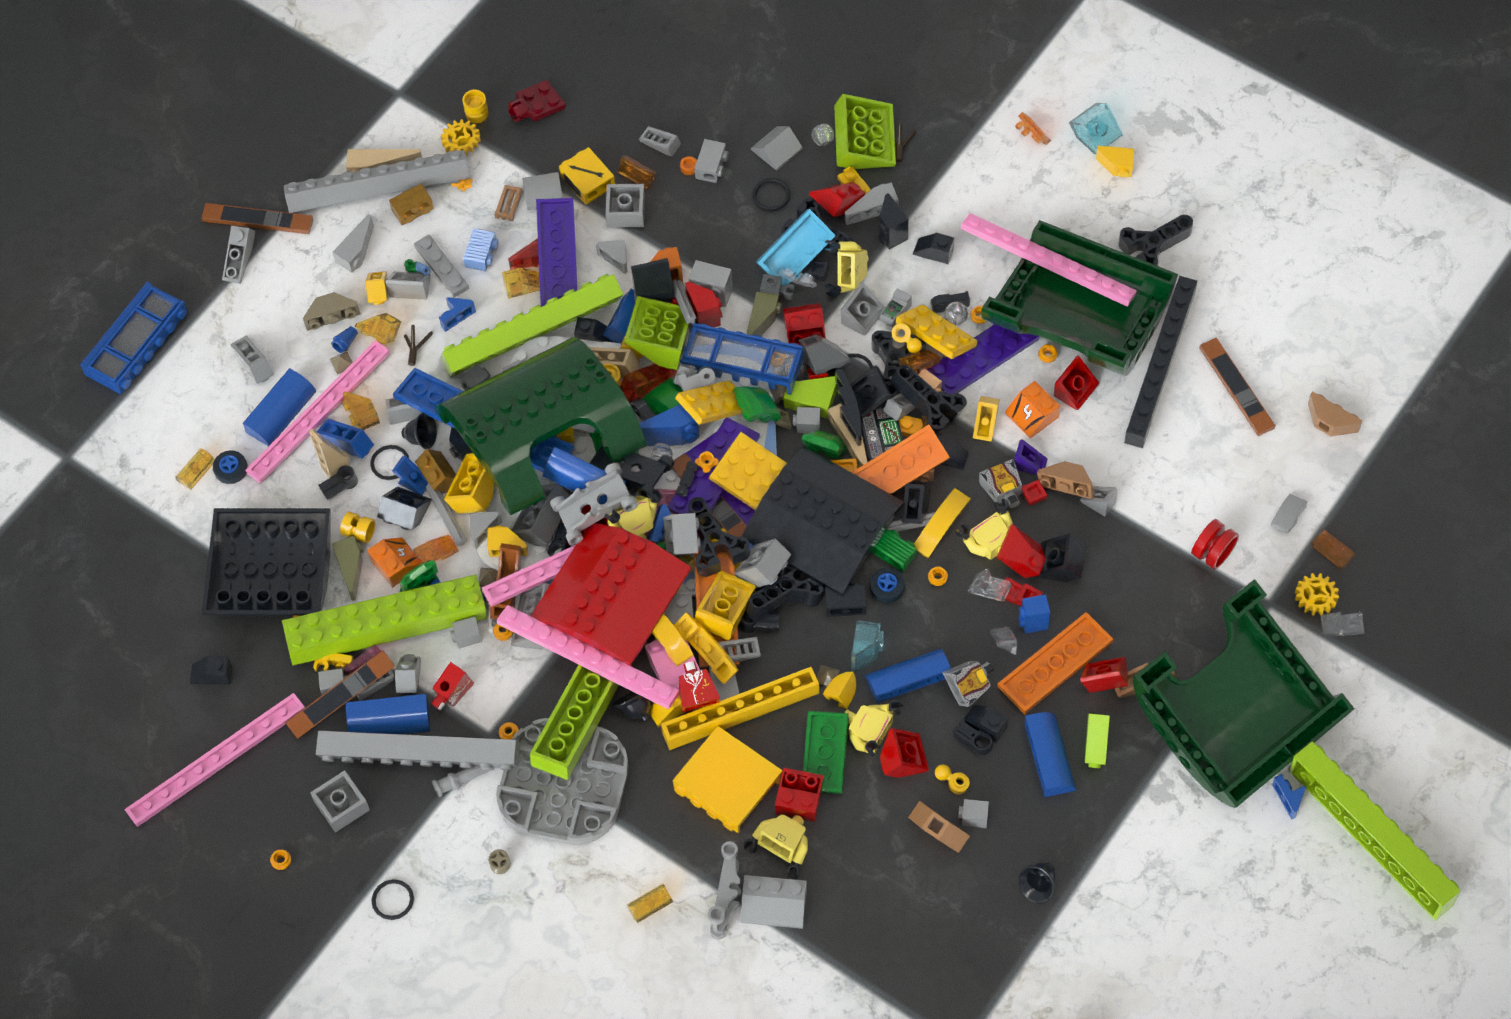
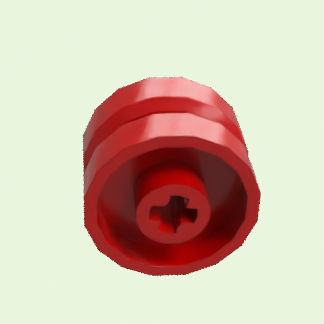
M1214 519L1199 535L1191 554L1199 560L1206 558V564L1216 570L1231 554L1240 535L1231 528L1225 531V524L1218 519Z

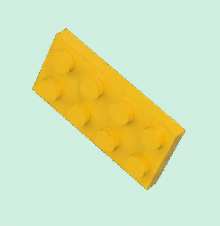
M922 304L898 315L896 318L897 324L903 323L908 325L912 334L950 359L971 350L977 345L978 340Z
M730 380L679 392L675 398L699 425L739 415L743 411L738 406L733 389L736 386Z

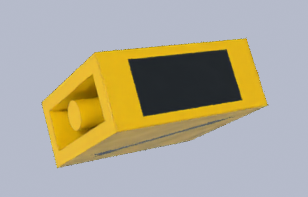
M589 147L579 151L574 157L565 160L559 165L560 176L585 205L606 193L607 184H615L614 175Z

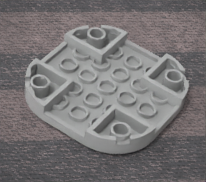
M549 718L532 721L533 724L524 729L521 728L512 738V740H517L520 743L518 767H512V770H504L500 785L497 787V802L503 819L512 829L523 835L567 844H586L601 838L614 825L620 809L629 772L625 747H623L615 734L597 726L570 778L566 780L531 766L530 752Z

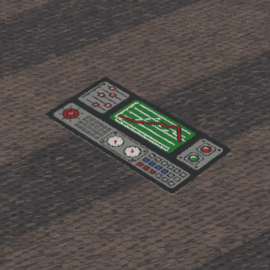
M885 406L877 407L864 418L860 416L870 460L903 441L899 420L896 421L884 412Z

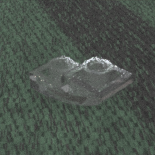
M786 267V269L780 268L776 273L787 281L801 286H817L813 282L815 278L807 272L805 274L799 273L797 277H794L796 273Z
M1341 612L1321 615L1324 635L1365 634L1362 612L1341 615Z

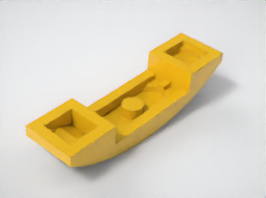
M954 488L914 543L917 552L929 558L971 498Z
M685 613L674 624V627L683 639L696 649L711 666V671L723 684H726L738 671V668L722 646L691 615Z
M663 614L652 633L665 648L669 658L678 667L694 656L683 637L665 614Z

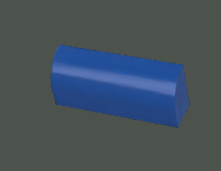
M289 368L242 423L245 432L265 445L270 446L316 393V389L305 377Z
M554 447L542 476L569 490L575 491L577 488L585 489V483L595 481L607 474L605 471ZM601 495L599 497V504H605L607 502V495Z
M939 648L865 674V678L877 704L945 680L942 672L951 669L945 653Z
M426 694L346 702L348 732L401 735L430 731L429 702Z
M1049 712L1026 715L1024 724L1044 797L1076 791L1056 715Z

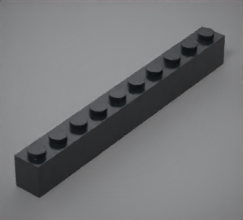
M1179 275L1126 430L1124 441L1126 444L1140 448L1144 447L1196 293L1198 280Z

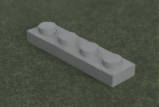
M430 235L414 243L415 249L453 298L469 289L467 282Z

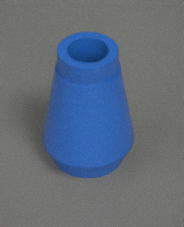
M352 326L333 337L332 347L339 353L347 351L358 335V331Z

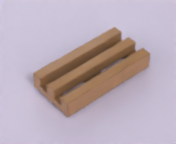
M504 185L494 214L496 219L501 217L502 220L509 219V221L513 222L523 193L522 188ZM508 190H510L511 192L507 200L506 207L504 209V212L502 213L501 210L503 208ZM515 192H517L510 214H508Z

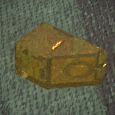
M519 267L502 272L503 284L508 299L540 290L538 271Z
M384 313L355 324V327L361 330L362 334L375 338L380 344H386L395 341L402 321L388 313Z
M347 391L343 392L344 400L342 404L345 411H350L351 413L348 417L352 426L356 425L357 428L365 430L380 423L371 399Z

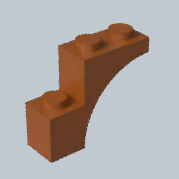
M501 543L496 581L521 570V546ZM515 596L495 606H490V618L497 619L507 605L515 608Z

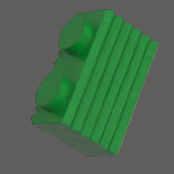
M887 529L872 550V553L903 573L917 556V548L913 542L900 538V535L895 530L889 531Z

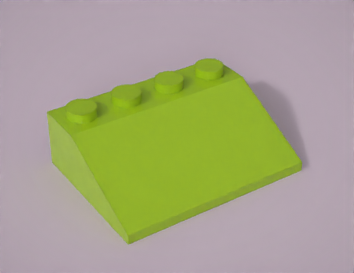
M842 94L834 105L837 166L844 168L850 166L854 169L895 166L893 104Z
M637 296L624 342L658 366L677 370L690 323H686L679 305Z

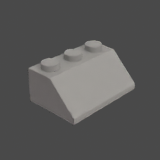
M544 583L521 593L518 610L530 616L550 585ZM513 632L512 646L540 650L545 648Z
M744 875L741 923L803 929L807 881Z

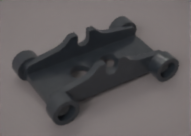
M603 444L589 464L605 471V468L613 462L603 451ZM632 453L621 459L625 463L620 466L622 470L620 475L626 481L625 485L628 491L635 489L638 490L640 496L649 498L647 492L651 491L652 494H655V485L663 473L672 469L675 462L668 455H662L656 461L640 454ZM634 466H638L640 471L633 472L631 471V468Z

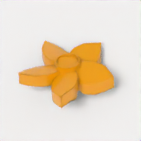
M473 179L458 180V183H451V186L457 187L458 190L462 189L464 192L467 188L472 187Z

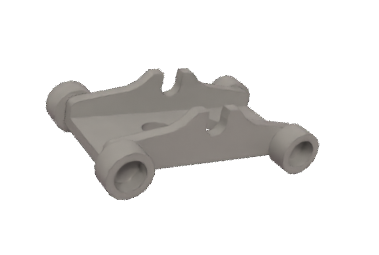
M619 463L608 465L605 468L607 475L595 481L585 483V489H575L574 493L567 499L564 496H558L550 501L553 511L559 512L566 527V539L569 545L581 542L583 540L581 531L604 518L606 513L608 515L612 513V509L617 510L622 507L625 512H629L637 508L638 503L635 497L630 495L620 475L622 470ZM601 495H607L608 497L605 504H599L598 502ZM585 505H590V512L582 514V508Z
M731 841L725 842L721 847V854L724 857L715 906L711 907L708 912V918L712 923L710 933L717 940L723 939L726 936V926L733 910L739 907V901H733L732 899L737 897V895H741L742 892L738 886L740 884V878L737 875L739 862L736 859L738 848Z

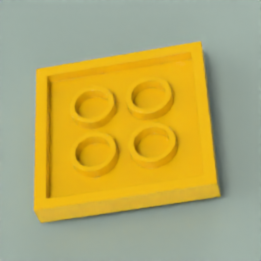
M740 432L708 479L756 511L761 499L787 463Z

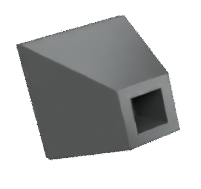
M817 334L799 340L800 346H803V360L815 374L826 373L830 369L841 368L851 362L850 358L837 344Z

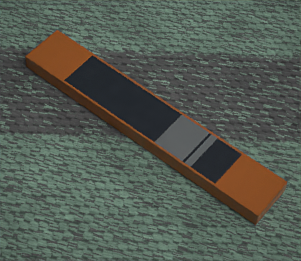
M205 203L201 217L202 222L302 234L310 233L313 222L312 215Z
M1217 337L1201 344L1200 350L1257 436L1275 429L1276 425Z
M686 453L674 460L675 464L672 467V470L680 479L684 470H687L685 469L687 462H692ZM721 496L711 511L713 517L728 534L736 537L742 536L747 525Z
M382 650L285 723L298 739L394 668V663Z

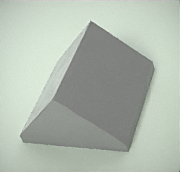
M789 126L775 127L751 147L755 154L776 171L803 149Z
M394 271L386 279L389 296L392 298L427 300L431 274L423 275L421 273Z
M864 282L858 285L841 308V324L862 335H866L885 308Z
M394 398L385 399L390 425L411 421L422 413Z

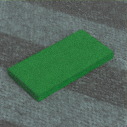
M808 711L803 771L824 775L821 793L842 794L849 721L848 713Z

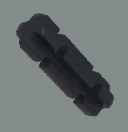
M694 461L687 462L685 467L687 470H684L679 482L680 486L676 490V494L679 497H686L688 494V488H690L695 476L694 473L698 469V464Z

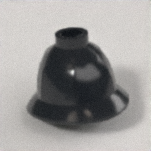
M421 413L402 429V437L410 444L420 445L423 449L432 448L437 437L435 419Z
M633 691L612 703V707L621 709L632 719H640L644 722L651 716L649 712L651 700Z
M1045 862L1027 866L1019 874L1020 890L1030 901L1043 903L1048 901L1054 894L1056 876L1055 867L1051 863Z

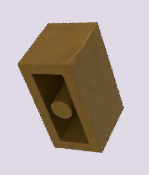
M422 184L389 200L391 210L401 225L410 223L415 218L425 215L434 209L432 199Z
M426 449L415 461L416 465L433 490L448 492L456 473L441 451Z

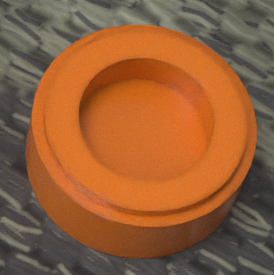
M691 156L684 157L680 162L681 172L685 175L695 174L697 159Z

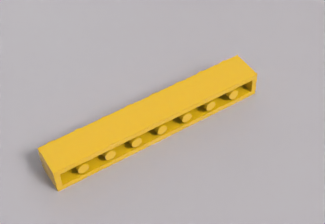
M812 667L724 699L717 704L703 707L661 723L662 734L670 751L711 735L717 726L725 730L819 694V682Z

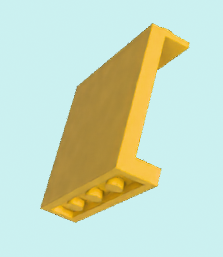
M717 726L673 779V785L678 795L681 797L686 796L695 807H702L706 810V813L712 819H719L728 830H734L739 833L741 824L775 783H780L783 770Z

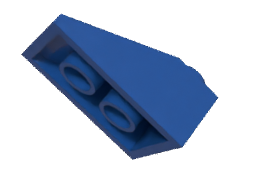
M681 404L639 423L647 446L685 445L695 442L700 437L699 424Z

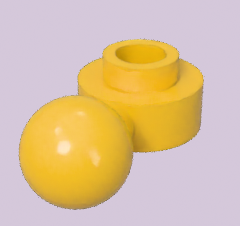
M900 323L893 327L892 337L895 341L906 342L907 349L911 353H918L921 350V341L917 338H911V329L908 325ZM901 329L905 331V335L903 337L899 336L898 334L899 330Z
M945 764L938 765L935 769L937 779L949 781L948 787L952 793L960 795L967 791L970 782L965 774L959 772L952 774L950 768ZM956 780H961L963 784H957Z

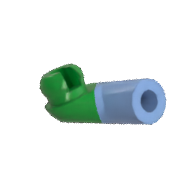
M407 259L404 262L405 270L408 272L421 273L423 275L430 273V267L421 262H413L412 259Z

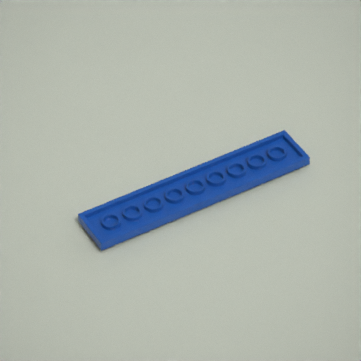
M414 368L394 391L393 397L443 422L435 411L436 405L463 391ZM451 422L447 423V425L455 428ZM552 436L533 448L531 452L532 465L535 469L544 472L554 447L572 454L574 446Z

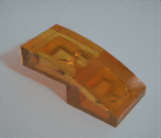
M450 535L430 540L413 549L421 563L431 560L435 561L439 558L444 560L459 551Z

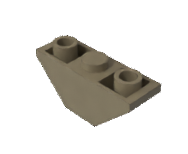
M333 292L316 297L304 315L303 321L307 331L315 330L324 325L335 324L347 318H354L360 315L357 301Z

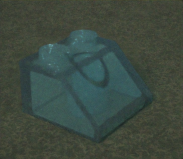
M1095 103L1069 122L1076 138L1093 154H1097V146H1108L1123 135L1107 103Z
M857 620L851 655V672H854V674L878 659L879 651L883 652L884 631H881V623Z

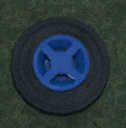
M234 450L220 453L213 462V472L216 478L225 484H235L241 481L246 475L245 470L248 468L245 457Z
M893 568L879 569L870 579L872 595L883 603L897 601L905 590V581L902 574Z

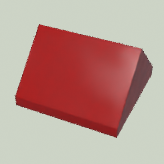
M1080 356L1074 358L1055 382L1054 397L1075 410L1080 409L1100 384Z
M1126 657L1087 663L1080 678L1081 683L1089 693L1128 686Z

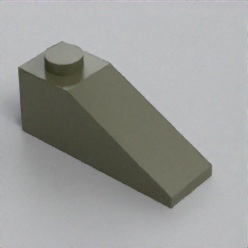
M756 292L747 335L762 336L775 322L776 316L781 313L782 307L778 294Z
M351 536L332 543L351 600L354 601L356 600L363 561L361 553H364L361 543H356L355 537Z

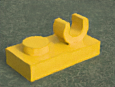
M849 166L843 170V173L837 175L841 184L854 182L866 194L871 190L853 167Z
M335 653L324 656L322 659L314 660L313 667L315 671H318V667L324 665V671L330 670L329 665H333L336 669L347 671V669L353 670L355 661L353 656Z

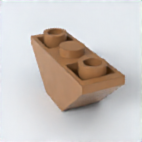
M1312 391L1308 406L1315 428L1331 437L1359 432L1363 420L1359 419L1357 415L1345 411L1340 405L1328 401L1323 395Z
M1064 461L1039 469L1037 472L1038 480L1044 488L1089 499L1094 497L1092 481L1083 465Z
M921 801L918 802L908 817L920 828L958 853L970 838V835Z

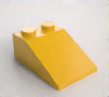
M474 453L466 454L444 498L457 514L486 512L493 497L494 481Z
M720 571L696 611L695 620L708 632L730 641L748 606L749 599L756 589V585Z

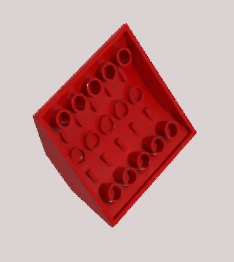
M594 523L587 527L582 535L583 540L576 544L530 616L631 666L691 571V567L647 539L619 527Z

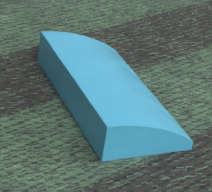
M807 209L756 263L768 275L781 276L782 286H785L828 244L825 241L832 240L836 235L810 209Z

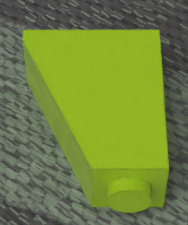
M835 376L796 381L792 394H787L786 389L781 400H784V408L797 411V407L820 408V417L828 419V409L832 408L839 386L835 382Z
M1088 713L1084 763H1089L1088 767L1101 768V764H1106L1109 715Z

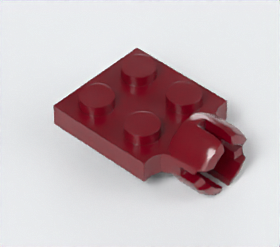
M545 80L516 92L517 99L508 103V112L511 117L517 116L512 118L515 122L526 118H532L535 122L565 109L566 104L549 81Z

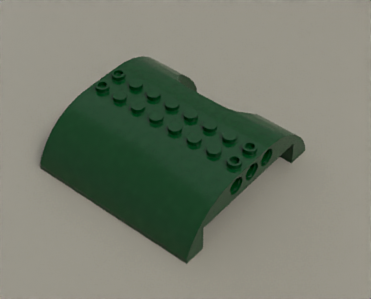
M1039 220L1032 231L1030 241L1137 290L1135 297L1127 307L1027 259L1021 258L997 297L992 298L989 296L981 310L982 319L1018 334H1033L1084 354L1088 357V361L1127 376L1136 365L1153 336L1168 304L1178 274Z
M572 337L437 404L435 407L436 413L444 424L449 422L453 424L499 488L501 503L510 515L545 499L542 486L531 462V452L536 445L574 425L588 424L601 435L603 451L613 463L647 446L637 417L619 385L592 350L576 337Z
M1255 579L1223 604V617L1227 628L1225 648L1191 678L1179 680L1173 676L1172 672L1178 667L1165 651L1133 676V687L1138 702L1164 742L1185 769L1205 790L1224 804L1233 808H1237L1291 763L1298 752L1312 741L1315 743L1355 709L1343 693L1333 696L1260 602L1267 594Z

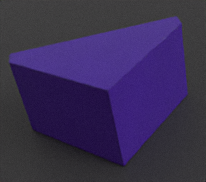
M1023 439L1019 440L1014 462L1016 469L1038 475V470L1046 467L1048 458Z

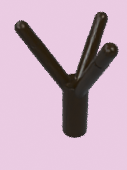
M902 122L898 123V143L895 140L896 162H902L903 147L916 133V130H913L902 142Z
M411 325V342L407 334L404 335L410 349L408 365L415 366L417 350L431 337L432 331L415 346V325Z

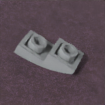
M1289 494L1273 518L1271 526L1289 533L1297 524L1299 515L1307 506V501Z

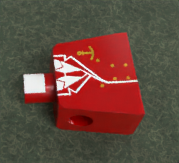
M450 661L432 688L437 696L431 702V705L439 711L446 703L455 706L473 686L474 682L465 671Z
M695 661L685 663L683 666L686 674L679 676L682 713L719 703L720 696L706 669L698 671Z

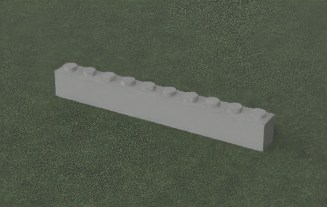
M455 150L447 154H435L426 158L419 157L415 160L399 161L390 165L383 164L375 168H363L359 171H348L334 176L327 175L324 178L308 179L298 183L291 182L288 185H284V193L289 213L406 191L419 184L426 187L467 179L470 176L464 150Z
M318 731L316 755L326 762H334V759H341L342 762L346 763L361 760V763L373 764V760L387 765H392L393 761L401 762V765L412 766L413 762H417L421 766L431 767L433 763H438L441 767H452V764H459L461 768H472V765H480L481 769H492V766H500L501 770H512V767H518L520 743L517 740Z

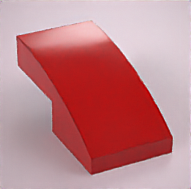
M1006 577L996 596L1022 606V599L1040 596L1043 592L1026 583L1023 586Z

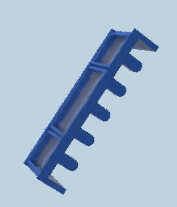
M147 281L80 365L84 374L111 390L122 394L124 390L130 387L136 375L141 373L144 365L152 359L155 351L164 344L167 336L175 330L179 321L186 316L188 310L185 302L154 287Z
M693 323V328L680 363L687 366H695V369L698 370L703 366H709L713 369L715 377L721 378L723 373L732 375V380L735 382H739L741 377L750 378V383L753 386H758L759 381L768 382V386L772 390H776L777 385L786 386L787 394L791 395L804 353L803 346L796 343L789 344L777 339H766L759 335L752 336L740 331L733 332L721 327L714 328L706 324Z

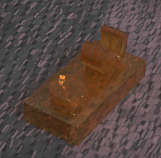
M1021 112L1018 117L1022 121L1018 122L1015 127L1020 130L1024 126V130L1021 132L1023 136H1027L1031 131L1033 133L1031 137L1038 144L1042 142L1047 145L1051 139L1030 116Z
M627 155L621 158L617 172L637 184H644L646 189L651 187L656 175V171L649 169V167L640 164Z
M925 350L900 358L899 365H908L919 374L922 368H931L933 365L940 364L941 356L930 350Z
M1325 529L1311 543V546L1340 569H1343L1355 556L1351 549Z

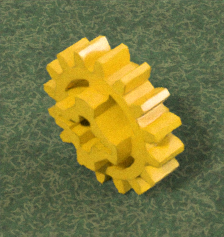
M461 119L460 123H457L454 120L453 125L447 124L448 129H442V147H445L446 152L464 150L465 155L468 156V151L473 153V147H479L478 142H481L479 129H476L475 124L471 125L470 121L464 123L463 119Z
M1311 573L1310 578L1304 576L1303 581L1298 582L1295 589V594H1297L1295 601H1300L1298 607L1304 606L1305 613L1310 610L1313 616L1315 612L1322 616L1324 610L1330 613L1331 608H1335L1336 602L1339 599L1337 595L1339 589L1334 588L1335 582H1328V576L1323 579L1322 574L1315 577Z

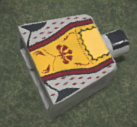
M1013 459L979 473L980 485L994 502L1000 504L1003 503L1002 499H1005L1010 508L1020 504L1017 496H1020L1022 493V483Z
M968 661L942 673L958 705L969 707L990 688L987 676L993 673L994 670L988 662L980 665L978 661Z

